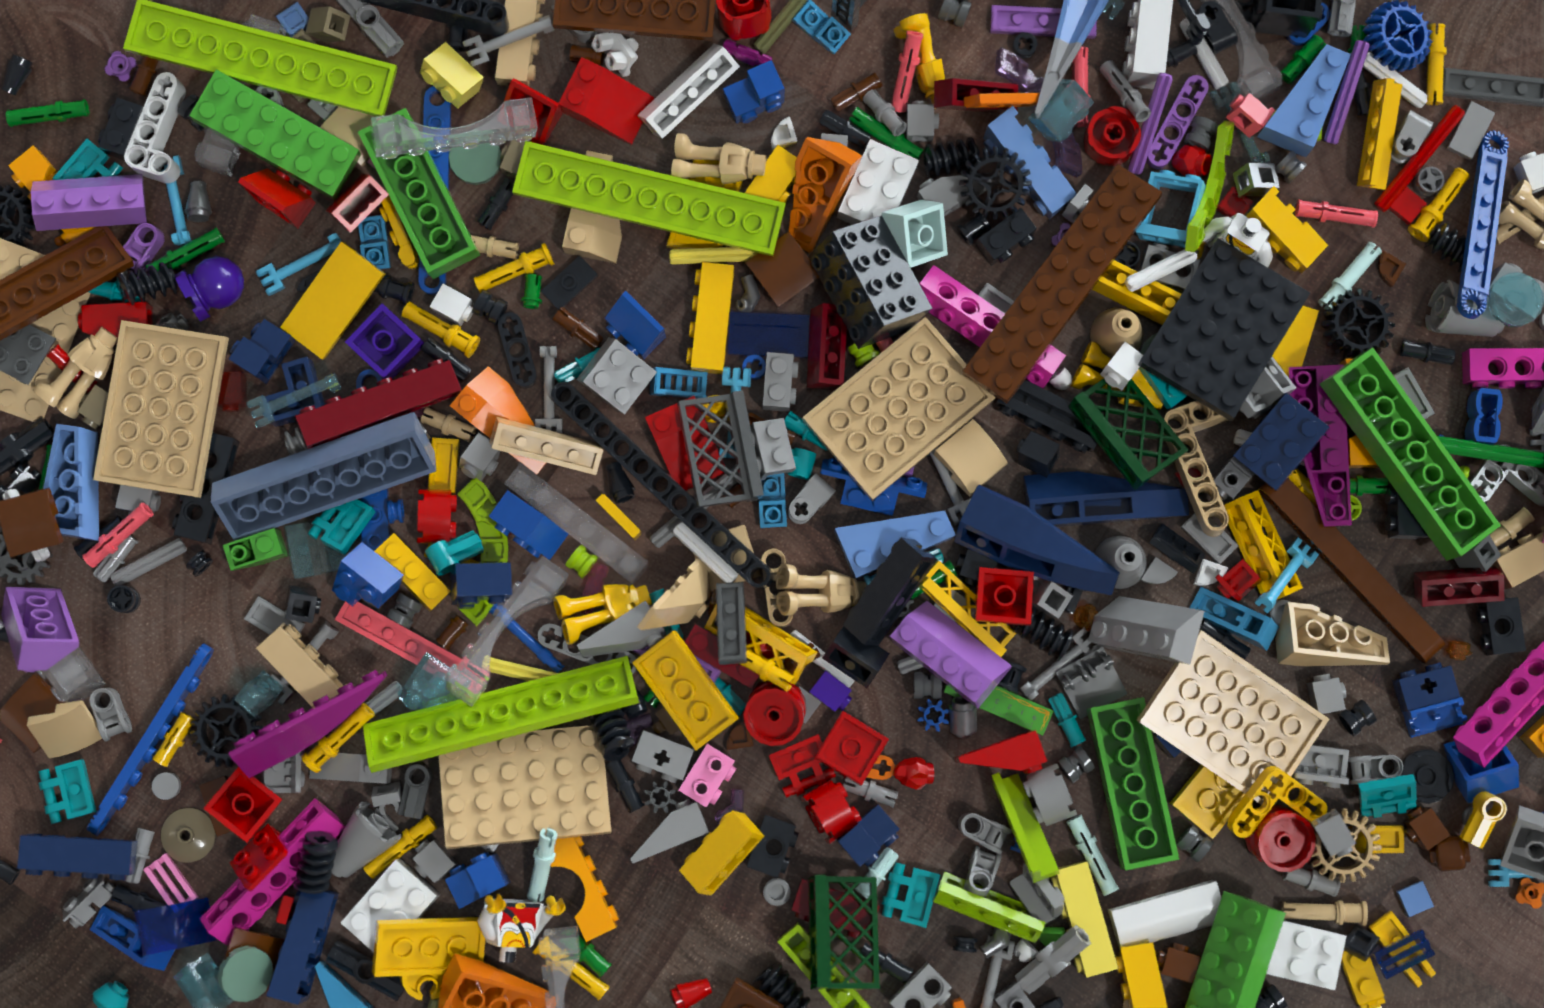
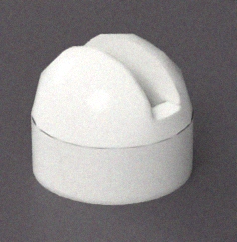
M1063 367L1050 378L1049 382L1058 390H1066L1072 384V376Z
M1023 938L1014 948V954L1016 957H1019L1021 962H1029L1039 953L1029 941Z

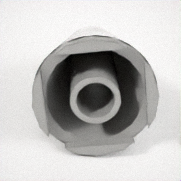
M1447 280L1448 283L1442 282L1434 290L1428 306L1432 307L1431 314H1426L1425 316L1426 327L1429 331L1494 337L1504 329L1505 319L1503 318V313L1488 303L1486 304L1487 308L1478 318L1468 319L1462 316L1457 309L1459 284ZM1467 299V307H1470V310L1473 309V311L1477 310L1476 303Z
M1122 535L1109 537L1101 542L1094 552L1096 556L1120 572L1115 586L1116 589H1125L1135 585L1145 573L1147 566L1145 552L1141 545L1130 537Z
M360 802L355 807L338 839L336 857L333 860L334 867L331 870L332 874L337 877H349L394 846L401 838V834H396L399 828L387 814L381 815L378 807L374 811L368 808L370 805L368 802Z

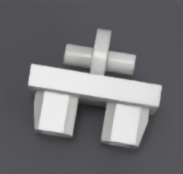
M603 32L596 34L591 45L596 52L604 51L606 53L605 65L610 71L618 70L623 77L629 76L631 73L630 68L638 58L635 53L639 46L634 38L625 39L622 34Z

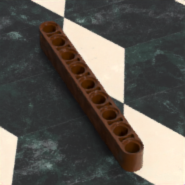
M1289 478L1278 491L1274 490L1266 482L1258 488L1261 496L1319 554L1318 556L1419 661L1426 664L1445 646L1443 639L1335 526H1323L1318 508Z

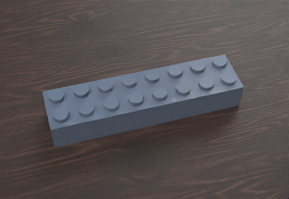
M412 412L213 482L211 504L233 540L236 541L436 472L435 451L416 414Z

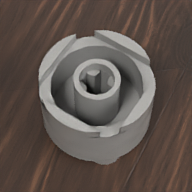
M1057 763L1026 775L1028 781L1023 782L1028 797L1034 796L1037 807H1034L1033 810L1039 824L1045 822L1046 826L1077 815L1076 809L1070 811L1069 805L1073 804L1062 774L1057 776L1054 771L1059 769Z

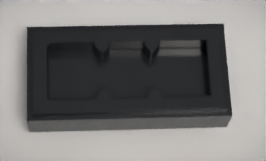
M579 255L543 288L541 293L560 311L561 307L568 305L598 277V274Z
M1162 523L1149 542L1166 554L1169 559L1176 561L1193 574L1199 568L1206 555Z

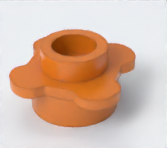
M1522 878L1515 896L1516 901L1520 904H1530L1534 909L1540 908L1542 906L1541 898L1544 893V883L1531 882L1530 878ZM1529 891H1533L1532 896L1529 895Z

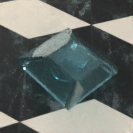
M426 652L404 685L399 699L409 709L420 710L465 698L472 682Z

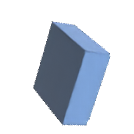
M298 2L276 16L290 38L301 28L306 31L309 17Z
M1418 881L1396 891L1407 917L1434 907L1423 881Z

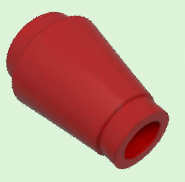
M704 978L702 980L675 984V988L670 989V994L676 1008H690L709 994H712V989L708 979Z

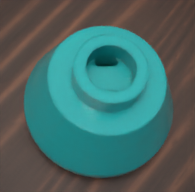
M114 981V983L107 982L93 992V1002L98 1008H127L129 1001L128 988L118 981Z

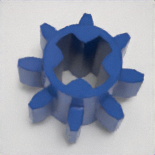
M928 699V707L917 708L923 712L922 717L918 718L917 722L924 721L926 723L925 731L930 726H934L935 730L939 732V724L941 722L949 724L944 719V714L948 713L949 709L943 710L940 707L942 700H939L936 705H932L931 700ZM930 708L940 712V716L937 717V723L926 718V715L930 713Z

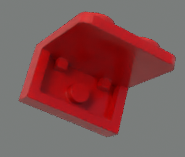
M267 824L262 830L258 831L253 839L242 850L237 852L229 863L248 891L254 890L288 854L287 848L279 838L281 833L270 824Z

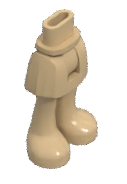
M677 133L675 156L677 159H674L672 162L671 176L683 179L718 177L721 178L722 184H730L744 181L747 177L752 179L753 175L764 176L766 155L755 154V151H750L746 147L726 142L723 147L698 146L692 144L686 134ZM685 160H717L720 162L719 165L689 163Z
M1522 179L1511 190L1508 198L1544 222V206L1532 195L1529 182ZM1510 201L1503 202L1501 204L1498 224L1512 223L1520 227L1535 239L1534 246L1544 251V225L1541 227Z
M101 327L95 336L91 334L89 338L84 339L67 354L70 360L53 383L50 385L39 383L33 389L34 393L50 406L57 407L64 415L76 419L79 415V412H77L80 408L79 403L91 383L96 378L104 379L112 360V354L115 352L113 347L118 342V337ZM82 370L84 373L71 391L61 398L74 377Z
M782 564L776 577L777 589H819V594H797L783 591L777 594L776 602L780 613L784 616L795 614L799 607H821L823 612H837L855 606L858 603L866 587V582L857 581L855 578L832 570H826L820 576L799 575L795 566Z

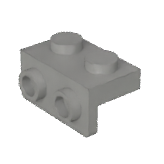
M784 418L753 422L750 428L761 481L765 480L769 475L793 472L796 466Z
M1312 745L1292 777L1297 778V782L1307 785H1313V780L1323 781V786L1340 788V784H1349V779L1346 778L1349 750Z
M305 749L262 771L261 783L274 793H301V787L305 783V775L301 771V755L305 752Z
M1024 864L1023 873L1010 881V887L1031 917L1044 921L1047 924L1062 914L1065 901L1064 896L1057 887H1052L1048 881L1049 878L1033 883L1027 866Z

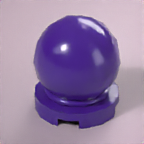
M220 256L204 259L195 266L192 275H188L185 270L175 274V279L184 297L191 296L190 300L194 306L192 310L200 322L210 317V308L222 309L234 304L240 299L244 289L242 270L230 259Z

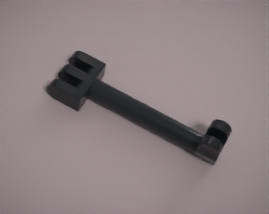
M1177 0L1190 24L1186 30L1189 39L1194 45H1200L1210 28V23L1205 13L1196 14L1190 0Z

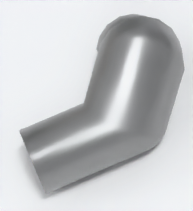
M753 274L741 278L745 293L740 300H737L736 308L744 314L753 311L760 300V293Z
M994 927L992 940L980 946L985 957L989 958L1009 945L1011 933Z

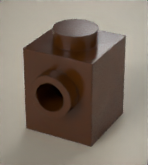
M1418 806L1416 809H1412L1407 813L1409 818L1402 822L1406 827L1404 833L1413 844L1417 843L1422 850H1429L1450 836L1431 807L1422 808Z
M1173 942L1172 947L1164 945L1163 951L1159 950L1156 958L1161 974L1193 983L1201 956L1189 953L1188 946Z

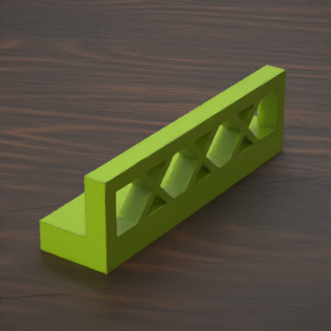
M1000 773L993 774L994 790L1033 883L1059 874V869L1019 774L1017 773L1004 779L1001 778Z
M944 871L933 901L934 903L1033 943L1037 942L1043 932L1045 922L1031 917L1022 902L992 890L988 892L986 898L963 889L964 879ZM974 884L977 888L983 889L982 886Z

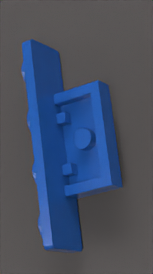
M835 458L823 459L820 474L846 480L840 504L893 516L898 492L925 498L927 491L926 482L917 477H901L871 501Z

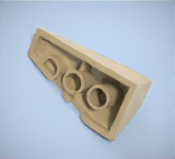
M586 151L587 156L613 162L612 155ZM571 208L562 245L564 253L616 264L622 240L620 220Z
M699 558L686 570L688 573L680 576L673 586L651 607L637 626L640 630L689 623L695 616L700 618L709 607L706 602L711 596L707 566Z
M1287 602L1285 604L1275 638L1278 664L1294 666L1388 665L1390 663L1386 637L1358 625L1355 627L1343 622L1342 617L1337 615L1330 616L1320 611L1319 607L1312 604Z

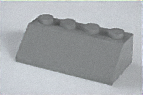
M1119 596L1095 615L1088 642L1111 650L1190 665L1204 611Z

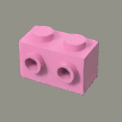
M707 744L679 788V791L704 807H707L709 803L715 805L723 792L718 789L723 780L729 782L737 769L732 766L735 760Z

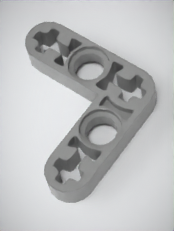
M1485 459L1469 481L1475 490L1480 486L1483 487L1479 492V496L1484 503L1491 498L1505 478L1535 504L1544 507V495L1542 494L1544 490V474L1533 466L1506 462L1498 465L1496 464L1498 461ZM1485 470H1489L1494 474V482L1486 478ZM1518 470H1523L1527 473L1528 481H1524L1519 477Z

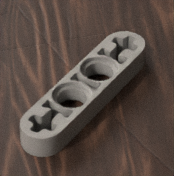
M549 623L539 629L538 640L546 648L591 665L599 663L594 660L593 656L583 657L580 652H570L565 639L563 641V649L558 648L560 645L558 641L551 640L550 643H546V637L543 636L544 631L549 632L551 628L555 629L554 634L563 638L562 627ZM581 634L579 637V639H581L582 641L588 638L587 636ZM627 651L618 652L619 654L616 656V658L628 656L630 657V663L636 660V657ZM613 653L608 654L606 661L613 659ZM633 665V668L631 669L632 675H633V674L636 672V670H637L634 665Z

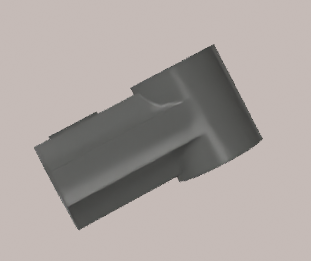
M414 764L406 770L405 785L398 815L422 819L429 784L433 779V773L428 766ZM418 768L422 769L425 773V780L421 784L415 783L412 778L413 772Z

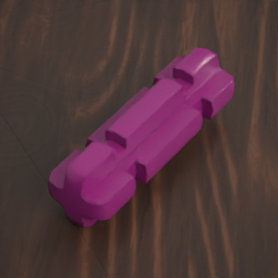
M726 39L723 47L731 56L734 55L735 59L752 66L761 65L772 60L771 56L766 54L760 55L759 51L742 44L738 46L736 42L730 39Z

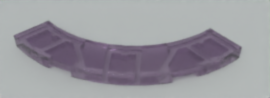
M1003 47L996 51V74L1012 84H1018V89L1022 93L1041 92L1044 78L1042 76L1038 78L1028 68V63ZM1054 92L1040 116L1052 140L1055 166L1060 171L1077 178L1082 174L1079 143H1076L1072 132L1074 129L1072 121L1061 100Z

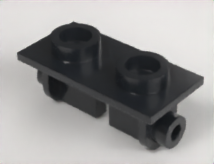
M29 462L24 466L19 464L9 475L12 478L6 486L0 485V501L3 500L2 494L9 489H16L17 491L21 489L25 494L31 493L40 483L42 474L36 469L30 472L28 470L30 468Z

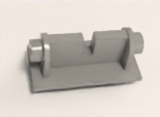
M99 874L98 878H90L84 884L83 891L77 897H71L64 904V922L71 918L69 923L73 927L83 926L96 913V910L90 904L93 902L101 908L112 897L115 886L109 881L105 884L104 874Z

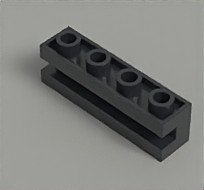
M1024 380L1007 404L999 398L995 406L1000 408L999 412L1005 416L1013 418L1015 415L1024 420V425L1035 430L1040 427L1048 431L1047 436L1060 442L1064 439L1072 443L1071 448L1085 454L1088 451L1091 453L1097 445L1094 438L1068 407L1071 402L1027 380Z
M901 537L892 546L890 555L878 567L876 576L864 588L862 597L856 606L852 607L848 612V618L843 626L864 645H880L937 560L930 552L922 551V545L914 539Z

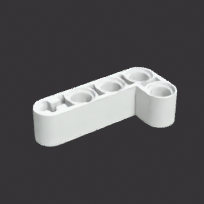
M170 72L161 73L156 77L124 155L127 165L137 174H143L144 177L168 184L175 182L179 178L181 171L179 165L168 154L164 153L163 150L177 118L178 109L186 95L185 86ZM164 108L162 114L157 116L158 111ZM151 133H154L153 137L147 140V137ZM141 157H144V160L140 164H137V161ZM168 164L167 169L161 172V168Z

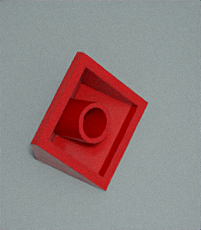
M513 78L496 122L533 143L545 145L563 113L559 103Z
M979 567L975 598V620L1030 626L1034 572Z
M238 766L203 810L244 842L248 843L265 825L282 799L255 777L248 778Z

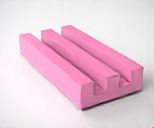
M165 853L161 858L143 869L174 914L198 898V895L168 853ZM165 862L188 894L189 897L187 899L184 898L161 865ZM154 869H156L159 872V874L164 879L168 887L171 889L175 897L178 899V901L180 902L179 905H177V903L172 898L168 890L165 888V886L160 881L156 873L153 871Z

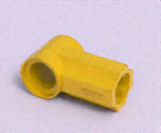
M1486 791L1480 792L1474 797L1472 802L1473 811L1459 838L1483 849L1495 823L1504 817L1507 810L1506 804L1502 799ZM1493 801V807L1486 812V805Z

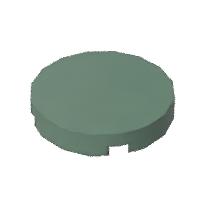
M478 131L464 133L455 140L450 148V167L455 175L465 183L473 185L487 183L500 170L502 163L500 159L501 149L495 139L486 133Z
M254 946L236 948L229 953L230 956L223 960L218 972L219 987L231 999L237 1002H249L261 996L270 985L273 976L272 961L265 952Z

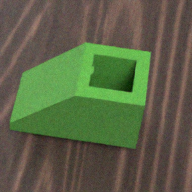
M276 528L223 545L231 571L263 565L289 556L282 533Z

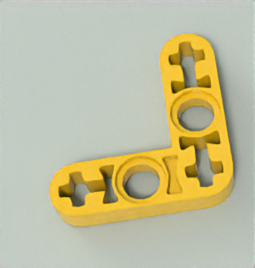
M1269 766L1261 772L1230 814L1227 825L1228 829L1236 836L1246 838L1255 831L1278 798L1311 822L1327 814V805L1322 799L1276 766ZM1272 776L1278 779L1276 784L1270 780ZM1265 787L1270 793L1267 794L1262 788ZM1293 788H1299V796L1295 800L1289 801V791ZM1262 795L1264 798L1263 804L1259 808H1253V799L1256 796ZM1306 801L1317 808L1315 812L1304 805ZM1249 810L1254 815L1251 817L1245 811ZM1240 820L1246 823L1243 828L1237 825Z

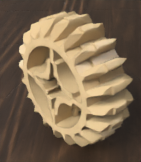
M1342 808L1341 817L1344 823L1354 825L1351 830L1349 829L1353 839L1356 841L1360 831L1365 836L1366 850L1364 855L1359 853L1353 845L1351 847L1354 854L1350 852L1342 857H1351L1357 863L1348 867L1334 866V863L1338 862L1342 857L1338 858L1337 855H1334L1332 857L1329 856L1325 860L1321 851V839L1317 832L1314 831L1316 842L1315 850L1311 857L1317 856V858L1311 864L1313 867L1322 864L1319 870L1321 875L1330 870L1329 880L1333 881L1336 874H1339L1340 882L1344 883L1346 874H1349L1351 881L1355 882V872L1358 871L1364 878L1366 873L1362 869L1366 866L1369 870H1374L1375 867L1369 860L1379 861L1380 857L1372 852L1373 850H1381L1382 846L1373 844V841H1377L1381 837L1379 834H1370L1376 828L1374 824L1364 826L1368 822L1367 816L1364 815L1358 821V811L1354 810L1351 817H1348V810Z

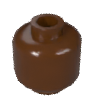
M1450 835L1429 849L1431 863H1437V867L1441 872L1464 870L1466 863H1471L1468 842L1459 838L1460 835Z

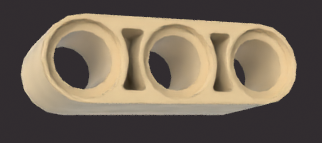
M769 549L762 556V561L765 564L767 557L770 555L779 556L781 565L786 564L784 554L778 549ZM780 566L776 569H771L774 575L773 582L776 581ZM762 569L763 580L765 581L766 571ZM769 587L765 588L770 622L779 628L788 626L793 615L788 616L785 622H777L773 618V612L778 608L776 595L770 592Z

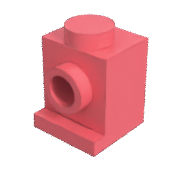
M1250 93L1244 97L1239 94L1230 103L1229 106L1232 109L1226 118L1234 122L1235 126L1250 138L1266 125L1275 109L1273 107L1267 109Z

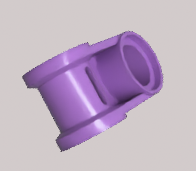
M149 223L138 225L128 241L123 245L128 255L137 259V262L133 260L134 266L132 267L136 275L138 268H143L145 272L147 271L146 265L151 264L164 243L163 232ZM149 231H153V240L149 243H145V234Z

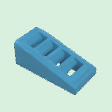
M662 367L653 368L657 373L650 381L649 395L680 398L695 396L696 399L706 397L708 372ZM661 375H664L663 389H660ZM671 376H675L674 390H670ZM682 377H686L685 391H681ZM693 377L697 378V392H692Z

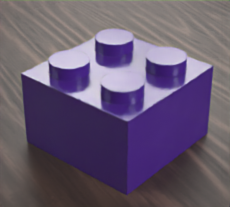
M383 303L345 341L352 350L384 379L389 377L393 379L421 350L424 344Z

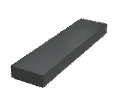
M1444 68L1443 96L1544 107V79Z

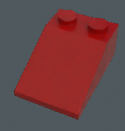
M581 57L559 104L562 113L632 145L643 124L638 114L655 98L608 69Z
M266 168L241 177L238 181L256 202L297 229L316 204L310 197L312 195L311 191L300 184L297 187L289 183L290 178L279 170H276L274 173Z
M692 396V397L687 398V399H685V400L696 399V398H695V396ZM676 403L646 416L645 419L670 476L687 491L693 488ZM695 406L685 407L687 417L697 423L702 412ZM703 418L699 426L711 434L705 418ZM697 430L691 436L692 443L700 449L708 440L707 437ZM711 441L704 452L717 460L720 456L716 444ZM702 456L696 462L697 469L705 475L713 467V464ZM716 467L709 478L714 479L725 473Z
M1036 730L1028 731L954 757L956 763L1023 770L1024 774L1043 769L1041 764L1047 762Z

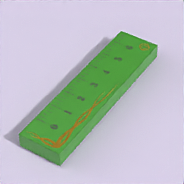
M948 685L945 686L943 693L952 697L961 696ZM998 686L995 687L979 707L1030 731L1036 730L1037 734L1041 736L1044 735L1053 714V710Z

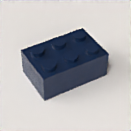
M1286 393L1234 454V457L1274 490L1278 491L1330 430V427Z

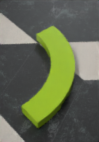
M1224 121L1218 126L1215 150L1206 188L1199 207L1187 226L1185 251L1195 252L1205 238L1204 227L1213 220L1226 176L1225 155L1230 156L1235 125L1232 121Z
M474 478L457 495L467 506L476 522L484 548L483 553H481L480 563H508V538L494 528L497 523L488 517L497 503L485 484L479 479ZM481 600L479 604H474L475 608L459 610L478 627L494 605L489 604V600Z

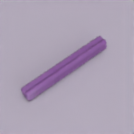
M1357 40L1354 44L1324 136V141L1327 143L1337 144L1370 47L1368 42Z
M1167 73L1158 74L1148 105L1151 115L1142 123L1140 142L1132 154L1128 167L1129 171L1133 174L1140 175L1143 172L1173 80L1172 76Z

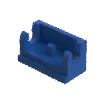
M1459 697L1403 712L1410 738L1457 726L1467 721V715H1463L1461 706L1464 705L1463 698Z

